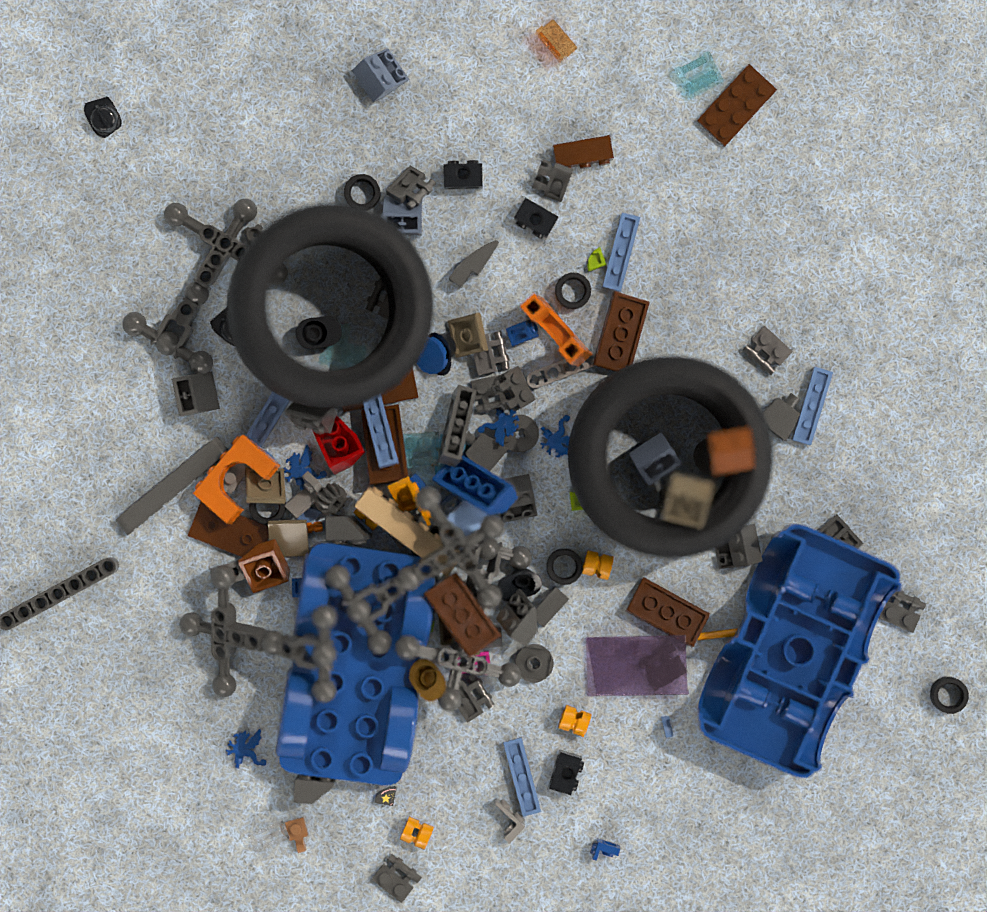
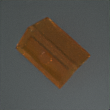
M551 20L544 27L541 26L536 30L538 38L560 63L577 50V46L555 20Z

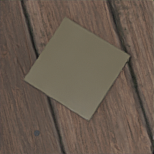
M480 312L448 320L451 337L456 343V358L488 350Z
M245 467L246 503L285 504L284 469L279 468L270 480H266L252 468Z
M307 520L268 521L269 541L276 539L284 557L305 556L309 553Z

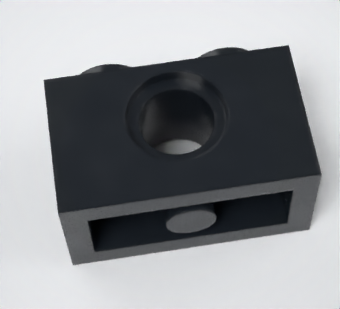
M468 160L467 164H459V161H448V164H444V189H483L482 163H478V160ZM466 170L469 176L466 179H460L458 172Z
M526 197L514 216L517 226L526 229V227L533 230L532 234L540 239L549 236L559 216ZM538 215L541 222L534 225L530 222V217Z
M559 749L549 789L571 795L572 791H576L579 780H576L577 774L582 772L584 766L582 756ZM569 768L572 770V775L564 777L562 771Z

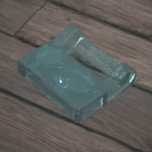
M709 51L682 67L674 68L689 100L724 82ZM707 62L709 68L686 79L685 73Z
M439 432L403 434L408 468L423 465L440 466V463L437 462L440 450ZM431 451V457L413 458V453Z

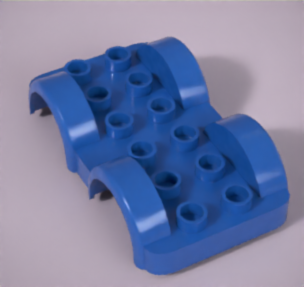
M791 523L777 532L767 545L762 555V562L758 563L751 579L744 604L746 612L735 636L730 638L721 649L703 687L697 708L698 726L703 734L715 742L794 777L808 778L814 772H818L822 768L821 752L828 730L842 704L848 698H853L854 690L852 688L862 665L870 661L868 647L877 620L890 597L896 591H901L902 589L901 576L897 568L889 562L801 524Z
M329 542L315 544L310 552L304 556L298 606L292 635L304 636L307 633L319 635V628L314 625L312 620L313 611L318 606L329 605L336 611L337 620L334 626L330 628V640L334 641L332 645L336 649L337 656L332 664L334 669L330 671V680L335 684L337 692L333 700L328 703L316 701L312 695V686L318 680V668L298 667L296 662L293 661L292 667L288 669L286 674L281 720L275 747L280 765L287 772L376 785L395 784L401 779L402 774L406 772L414 745L419 693L409 679V672L411 666L422 657L416 656L413 659L404 660L396 653L395 644L402 636L411 635L418 640L420 645H428L434 609L424 594L436 586V577L424 579V582H420V585L415 590L405 591V594L401 593L400 597L388 605V611L385 614L372 620L377 629L387 632L392 640L390 649L386 653L379 655L372 653L368 649L367 633L363 627H357L358 622L352 621L347 616V605L342 604L345 599L339 590H334L326 584L325 574L332 566L340 565L345 567L350 574L348 584L356 593L370 583L378 585L388 579H394L393 576H397L402 568L412 567V564L416 565L422 557ZM423 565L420 568V571L426 573L431 569V567L429 565ZM394 585L387 588L389 593L397 591V587ZM370 593L362 598L370 604L371 611L382 605L381 601L377 600L375 593ZM305 645L309 655L312 656V650L315 646Z

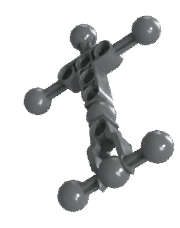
M247 198L240 199L234 204L233 214L235 217L226 233L212 225H204L189 216L183 204L178 202L169 204L164 211L165 221L170 226L179 227L183 225L200 235L201 239L210 244L212 248L197 272V279L194 278L193 281L195 282L190 283L186 287L185 298L183 297L184 301L177 306L172 315L168 314L164 317L158 330L148 326L145 317L138 312L127 314L122 322L123 329L128 335H143L151 340V345L156 344V348L161 354L166 356L173 355L174 359L181 357L189 362V367L195 374L209 373L213 367V359L208 352H193L186 348L185 344L193 333L191 325L197 314V308L200 309V305L208 300L209 290H211L210 286L216 282L228 259L232 257L239 261L238 251L247 248L245 244L236 240L244 223L252 221L257 215L256 204ZM208 229L214 231V235L210 239L205 238V232ZM224 239H229L231 243L227 249L221 247ZM216 255L220 256L221 262L218 265H213L212 258ZM283 263L280 265L272 279V285H279L286 280L288 276L286 265ZM205 272H210L211 279L208 282H203L202 275ZM186 305H190L192 308L189 315L183 314V308ZM172 320L186 328L180 340L175 333L166 331Z
M423 487L417 492L415 502L421 510L429 511L439 527L444 545L421 558L416 565L412 564V567L402 568L397 576H393L394 579H388L378 585L370 583L356 593L348 584L350 574L345 567L335 565L327 570L325 574L326 584L334 590H339L345 599L342 604L347 605V616L352 621L358 622L357 627H363L368 635V649L372 653L384 654L392 645L390 635L383 630H378L372 620L385 614L388 611V605L400 597L401 593L405 594V591L415 590L420 585V582H424V579L432 578L456 562L461 570L471 577L479 590L477 600L482 607L492 609L500 604L502 599L500 589L495 585L488 584L478 568L479 565L475 555L470 549L485 538L497 539L503 534L505 525L500 517L496 515L486 516L481 521L478 530L463 538L456 525L448 521L440 508L439 492L433 487ZM448 527L454 529L453 534L450 536L443 534V531ZM462 544L464 549L461 552L454 551V546ZM444 554L447 556V560L445 562H438L437 557ZM472 560L474 565L471 568H466L464 563ZM423 565H429L431 567V569L426 573L420 571V568ZM394 585L397 587V591L389 593L387 588ZM370 593H375L377 600L382 603L373 611H371L370 604L365 599H362Z
M448 527L443 531V534L450 536L453 534L454 529ZM457 527L463 538H465L463 530ZM485 538L470 548L477 562L479 558L489 560L486 572L484 569H479L488 584H491L493 577L499 574L501 559L508 560L510 565L516 570L525 569L532 562V554L526 547L517 546L513 549L503 547L502 542L497 543L495 539ZM457 544L454 546V551L464 546ZM468 560L465 563L466 568H471L474 565L472 560ZM467 575L466 586L477 600L479 590L476 589V585L471 577ZM411 635L402 636L395 644L396 653L404 660H410L418 656L430 659L435 665L451 669L447 688L441 698L438 699L440 708L446 712L455 711L462 703V696L458 691L462 672L497 677L499 682L506 687H513L521 680L522 672L516 664L505 663L502 666L487 663L481 657L472 656L468 658L454 637L452 638L450 649L430 648L420 645L418 640ZM443 652L444 659L441 661L440 655ZM460 657V658H461V663H460V665L458 666L457 660H458V658ZM477 662V663H478V667H477V669L475 670L474 665H475V663Z
M227 565L217 566L212 571L211 580L213 585L218 588V607L211 612V623L203 621L201 616L194 612L184 614L179 622L181 632L187 636H196L200 632L211 635V652L213 657L219 661V675L215 677L212 683L214 692L220 697H229L236 690V680L230 675V656L239 647L247 650L258 649L259 652L264 650L270 655L282 656L295 661L298 667L318 668V680L312 686V695L320 703L332 701L337 691L335 684L330 680V671L334 669L332 664L336 660L337 653L332 645L334 641L330 640V628L336 623V611L329 605H320L313 611L312 620L314 625L319 628V635L307 633L304 636L282 635V633L276 630L270 631L261 627L236 622V608L233 604L229 603V588L235 583V572ZM305 645L315 646L312 650V656L309 655Z

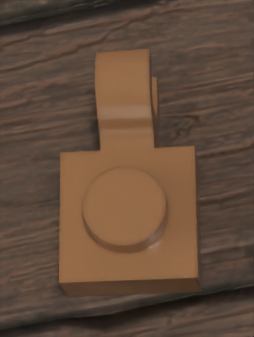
M304 817L286 821L285 826L289 841H296L298 853L305 852L307 849L303 837H307L309 834Z

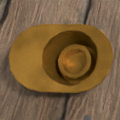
M427 659L418 660L411 666L409 679L419 695L429 702L441 698L446 689V681L438 667Z

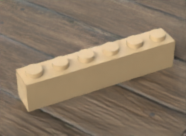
M368 486L355 503L354 507L422 558L443 545L439 534L435 533L433 535L428 531L430 528L421 521L417 523L413 520L414 516L407 510L401 511L397 508L399 506L398 503L391 498L388 500L382 496L383 492L375 486L373 488ZM444 554L437 557L438 562H445L447 560V556ZM457 562L441 571V573L448 576L457 565Z

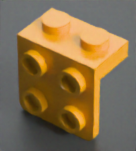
M408 476L388 486L392 497L399 504L398 508L401 511L407 510L409 512L418 508L427 526L431 525L429 518L432 516L429 511L421 510L415 502V496L419 491L416 482L412 483Z

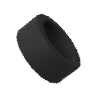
M357 174L346 182L344 197L347 204L370 210L379 202L381 196L380 187L373 177L366 174ZM358 182H367L373 188V197L366 204L356 203L351 197V189Z
M570 272L564 274L555 286L557 301L567 309L583 307L591 296L590 282L580 273ZM569 280H577L584 287V295L577 302H569L562 295V287Z
M285 501V504H279L278 512L274 516L266 518L258 513L257 503H249V512L252 518L264 525H267L268 521H279L286 511Z
M562 548L554 551L548 557L546 568L549 577L555 583L570 585L581 576L583 565L576 552ZM562 555L570 556L576 564L575 572L568 578L559 577L553 570L554 561Z
M944 676L933 683L930 690V699L938 710L947 714H955L967 705L969 692L961 680L951 676ZM953 684L959 688L960 699L955 705L945 706L940 702L938 692L943 685Z

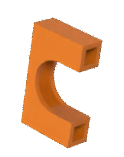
M534 293L520 305L530 319L537 322L560 347L558 351L571 365L579 367L592 355L590 350L543 297Z
M243 434L234 439L230 450H226L220 456V462L208 470V476L204 481L201 480L195 486L196 490L193 492L198 499L227 524H233L244 510L227 495L224 489V477L227 471L234 465L244 463L249 465L264 479L270 480L281 466L254 441Z

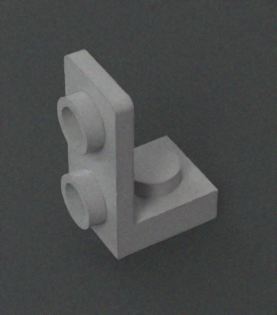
M308 471L302 476L305 481V488L285 505L286 509L295 518L302 515L316 502L314 499L318 496L317 492L322 490L320 482Z
M496 798L494 804L515 822L514 825L510 823L504 830V839L510 844L525 828V823L523 822L525 819L518 812L514 814L509 809L511 806L504 799L500 801Z

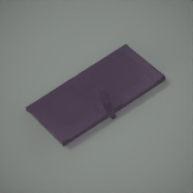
M686 635L586 637L588 696L689 694Z

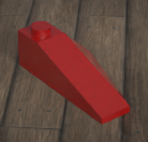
M337 415L330 434H317L313 432L325 460L334 475L352 467L365 453L358 436Z

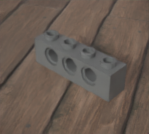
M458 385L453 391L438 454V463L456 467L461 461L477 390Z

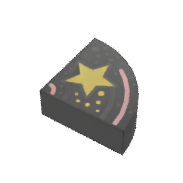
M390 786L380 791L374 803L393 806L397 786Z

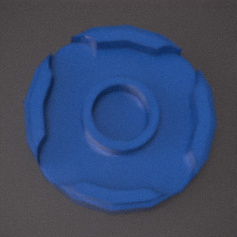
M429 337L426 347L416 363L418 367L428 374H437L445 369L448 359H446L447 352L444 345L437 338Z

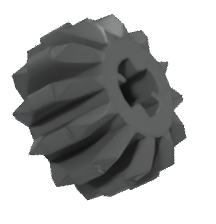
M335 482L332 484L328 483L326 487H322V490L317 492L318 496L314 499L317 509L327 516L330 514L335 515L337 511L340 512V509L345 506L344 503L348 500L345 490Z

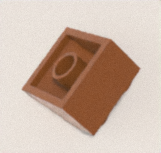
M750 428L707 435L714 475L754 468Z
M276 539L256 545L238 560V564L253 593L289 582L290 568Z

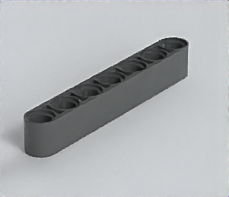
M215 437L115 521L127 535L131 534L135 528H138L147 521L148 517L153 516L165 503L167 504L176 497L177 493L182 492L193 483V480L199 478L209 467L216 464L220 460V456L226 450H229L218 437Z
M113 557L102 559L0 615V629L10 630L107 578L118 571L119 562ZM107 561L113 563L112 571H108L105 568ZM90 570L96 572L95 580H91L88 577ZM73 579L78 580L80 584L78 589L72 587L71 582ZM57 588L61 589L63 593L61 599L55 596ZM39 598H43L46 601L44 608L38 605ZM22 607H26L29 610L27 617L21 614ZM6 616H9L12 619V624L10 626L6 625L4 622V618Z

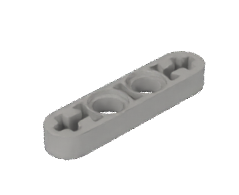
M590 351L592 353L591 356L595 358V353ZM566 359L529 373L526 379L527 384L531 388L545 386L593 367L594 359L591 365L585 362L582 364L584 368L580 369V366H576L573 372H569L565 368L568 361ZM552 367L556 368L559 373L554 379L550 378L547 374L548 370ZM544 370L548 382L544 383V379L538 381V385L530 383L532 375L535 374L536 377L542 375L540 371Z

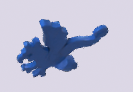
M498 408L496 409V415L499 420L495 423L483 424L478 428V432L483 433L485 428L496 430L494 435L496 443L503 447L505 435L507 437L510 435L514 436V432L518 429V423L514 426L515 424L512 422L514 420L519 421L517 415L512 417L517 413L512 409L510 414L506 415L503 410Z
M564 415L559 420L558 431L554 434L549 429L546 430L544 426L540 428L548 441L547 443H540L542 445L541 449L548 445L549 449L546 453H549V455H551V449H555V453L558 452V455H555L557 458L564 456V454L568 455V448L564 447L561 443L569 446L570 437L568 435L563 436L565 433L563 422L570 420L569 415Z
M306 445L304 454L301 457V464L299 463L300 453L296 455V452H294L293 456L286 460V463L288 461L291 462L289 465L292 468L288 470L284 467V473H291L289 477H285L287 482H290L291 478L294 477L300 490L304 489L303 485L305 482L302 476L307 471L316 479L327 476L326 471H321L320 475H318L312 468H306L313 460L311 457L313 452L310 451L308 445Z
M258 729L246 744L245 742L250 736V733L246 734V730L243 733L234 734V737H238L236 744H232V741L229 740L230 743L228 745L232 746L233 750L226 749L228 752L227 756L235 753V768H239L240 764H242L243 756L250 757L256 765L265 766L267 764L265 759L258 761L256 753L251 750L256 745H259V741L262 738L260 735L261 729Z

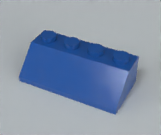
M463 455L456 467L444 465L432 478V481L487 515L506 512L518 499L512 484Z

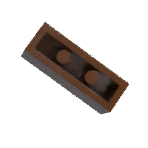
M610 135L555 144L552 147L555 163L571 169L576 166H580V169L590 168L591 164L598 163L599 166L608 165L614 159Z

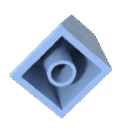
M450 493L439 504L448 521L453 522L462 529L465 536L478 530L481 521L486 516H489L453 493Z

